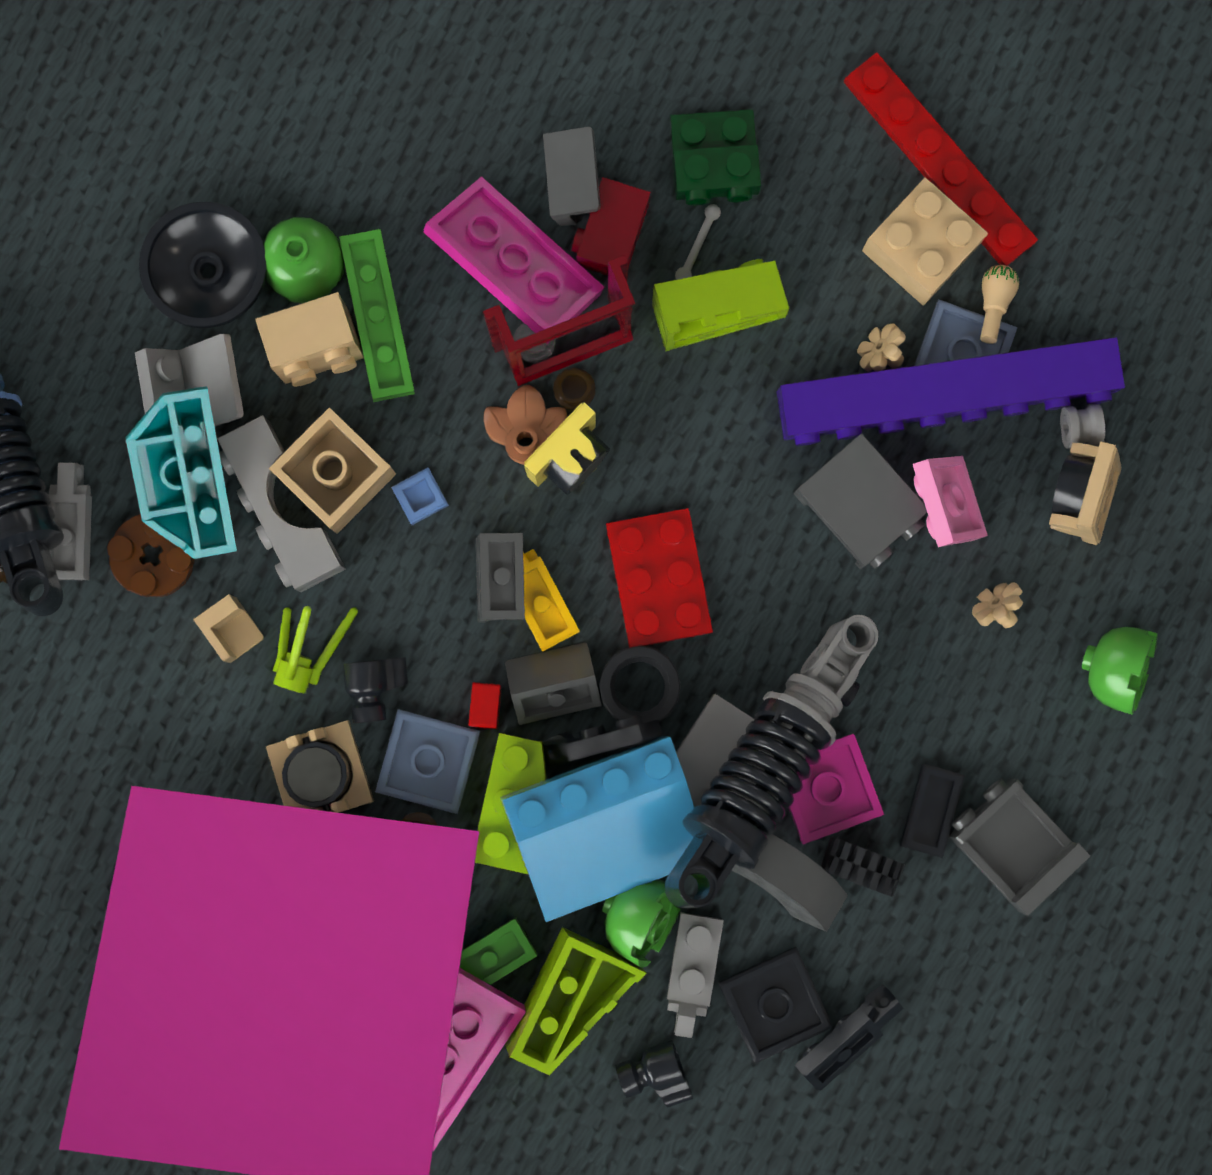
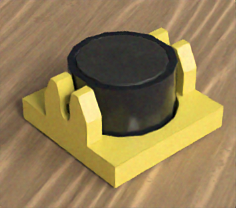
M585 402L581 403L524 462L527 477L537 487L548 477L568 495L596 470L609 453L610 448L592 432L596 427V413Z

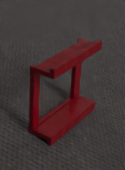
M626 255L608 261V300L610 304L517 341L513 339L500 304L483 311L495 353L501 350L504 351L518 386L634 340L631 333L632 306L635 305V301L627 284L628 260ZM615 315L620 327L619 331L524 368L521 352Z

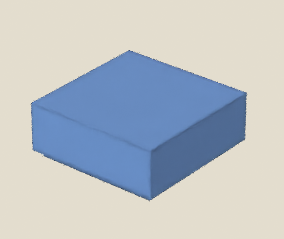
M429 467L391 487L411 525L449 506Z

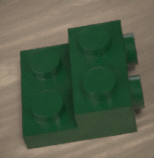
M753 110L670 116L676 200L685 199L688 205H703L711 201L710 198L727 197V201L739 203L752 199V195L759 194L761 179Z

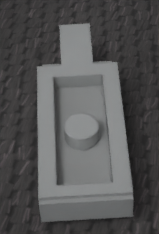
M58 463L57 485H50L48 494L51 501L49 506L52 507L55 514L53 520L62 528L64 534L62 543L50 551L58 580H89L92 496H90V486L84 485V465L78 463Z
M680 912L667 992V1010L677 1012L674 1028L676 1036L692 1038L696 1015L706 1017L707 1006L710 1007L723 919Z

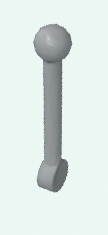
M710 204L705 208L706 218L684 266L676 271V280L692 277V266L713 221L721 215V210L717 205Z

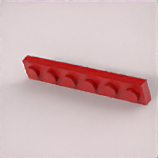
M877 52L845 77L843 83L921 174L988 232V235L981 244L999 265L1009 266L1038 241L1035 235Z

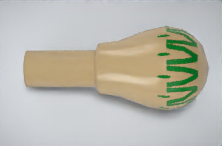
M992 266L985 272L982 278L983 310L986 313L980 340L984 343L994 344L997 342L1002 315L1007 312L1009 304L1019 289V277L1016 271L1009 266Z

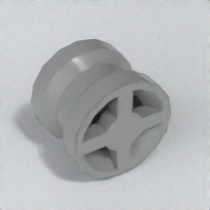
M1089 404L1085 409L1077 410L1073 406L1062 408L1060 425L1062 442L1066 449H1071L1072 443H1088L1089 445L1099 446L1100 442H1104L1105 420L1103 410L1099 404Z

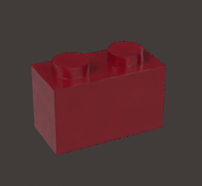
M602 177L599 186L601 208L599 211L587 213L590 216L586 228L578 227L571 251L577 253V263L583 268L608 276V261L626 255L629 268L650 204L651 192Z

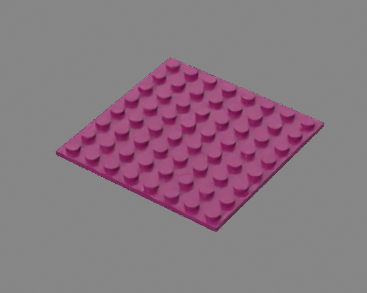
M131 786L59 1149L249 1175H430L479 831Z

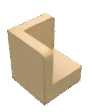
M229 594L193 619L224 662L232 663L264 639L263 634L237 597Z

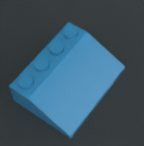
M661 736L500 797L546 922L616 896L636 886L647 884L669 875L693 839V836L684 827L683 819L688 813H691L694 805L671 737Z

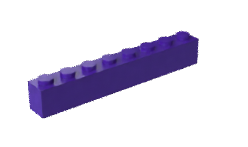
M1116 337L780 385L777 390V399L784 441L795 439L796 446H804L821 442V435L836 433L837 440L857 438L863 429L878 427L879 434H889L903 431V424L920 421V428H931L945 425V418L961 416L962 422H973L988 418L987 412L1003 410L1004 416H1015L1028 413V406L1044 404L1046 411L1057 410L1071 406L1070 400L1086 398L1087 405L1112 401V394L1125 388Z

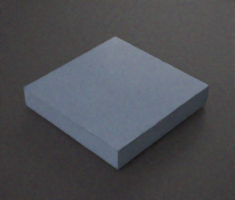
M938 299L914 366L1009 353L1017 327L1001 322L997 342L994 344L984 343L980 340L984 315Z
M398 709L375 792L459 814L481 731Z

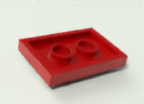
M689 508L606 523L629 648L713 633Z

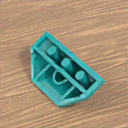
M205 386L162 393L125 437L142 522L183 549L193 559L236 552V543L208 388Z

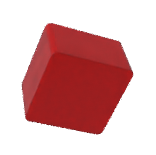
M472 683L469 714L470 727L498 729L501 685Z

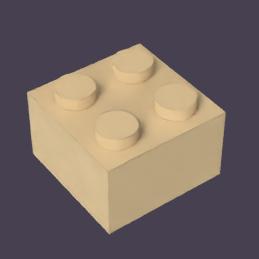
M925 177L868 238L862 252L924 306L979 247L988 235V232Z
M338 292L255 319L270 367L285 384L292 382L294 387L303 386L314 382L317 379L316 374L332 369L333 373L346 372L357 366V360L364 358L350 312Z
M330 407L269 468L336 534L396 475L391 466Z

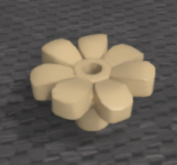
M895 324L886 325L882 331L875 327L868 336L871 342L863 341L857 349V353L862 357L860 366L867 372H870L872 369L876 372L882 371L886 365L896 369L904 361L902 351L898 346L905 341L906 336Z
M1015 582L1009 585L1007 583L998 584L994 587L993 593L986 588L978 595L977 598L981 603L974 605L972 615L982 626H988L996 620L1004 628H1010L1018 621V617L1013 610H1017L1022 606L1023 601L1019 596L1023 591Z

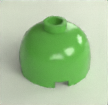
M293 217L281 221L267 233L263 241L267 271L266 281L277 294L291 302L305 303L329 295L344 274L345 263L339 239L326 225L312 218Z
M1134 627L1116 628L1105 633L1097 646L1088 645L1083 658L1082 669L1089 671L1088 684L1093 696L1102 704L1112 709L1133 715L1134 710L1136 711L1149 676L1147 672L1150 657L1154 658L1158 633Z
M657 879L606 899L602 909L607 914L605 920L606 939L615 952L625 960L639 968L646 967L651 961L644 957L650 949L659 953L680 912V908L674 906L666 896L665 881Z

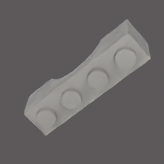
M262 415L217 438L223 451L219 452L221 464L229 476L234 473L236 474L242 488L236 490L237 495L248 513L253 510L261 523L260 526L255 528L267 550L271 548L275 550L280 560V563L275 565V569L285 587L287 588L292 585L295 590L303 592L346 570L325 530L322 528L306 529L288 524L278 512L273 492L277 476L269 468L285 450L270 421Z

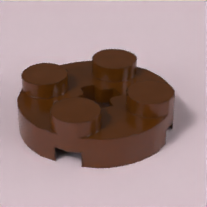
M141 514L123 523L107 546L109 564L114 577L125 589L140 596H168L183 587L193 571L194 559L185 553L183 549L142 522ZM148 545L153 548L161 546L163 552L159 555L161 563L157 566L151 562L144 564L142 560L146 555L144 548Z

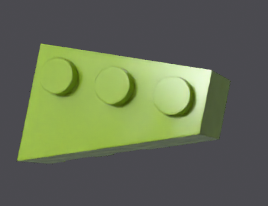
M763 259L745 262L739 268L724 271L717 270L703 275L654 284L652 306L665 351L786 318L789 311L776 262H763Z
M499 733L477 830L479 831L475 863L528 874L500 797L547 780L543 742Z
M562 927L524 1004L526 1013L505 1043L509 1056L550 1075L588 1036L587 1032L606 1012L609 1013L618 1004L617 1001L635 982L638 983L647 973L643 968L630 963L618 953Z

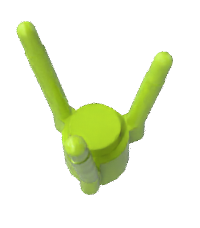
M305 606L303 608L291 652H287L291 609L288 607L284 608L278 653L273 671L276 672L273 684L299 693H306L309 683L317 685L322 670L351 626L358 610L355 607L349 610L319 659L311 668L312 659L300 655L309 624L311 607Z

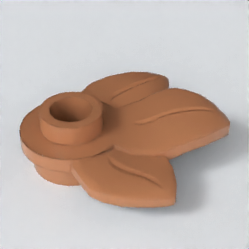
M530 385L518 388L510 397L507 408L487 407L484 411V424L490 439L504 445L508 456L513 461L523 465L567 418L566 408L551 407L546 409L540 392ZM523 438L533 439L529 446L523 447L519 445V441Z

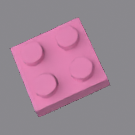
M963 456L932 458L913 464L916 474L914 476L915 489L924 500L928 513L926 520L927 528L932 538L936 540L938 547L969 542L988 536Z

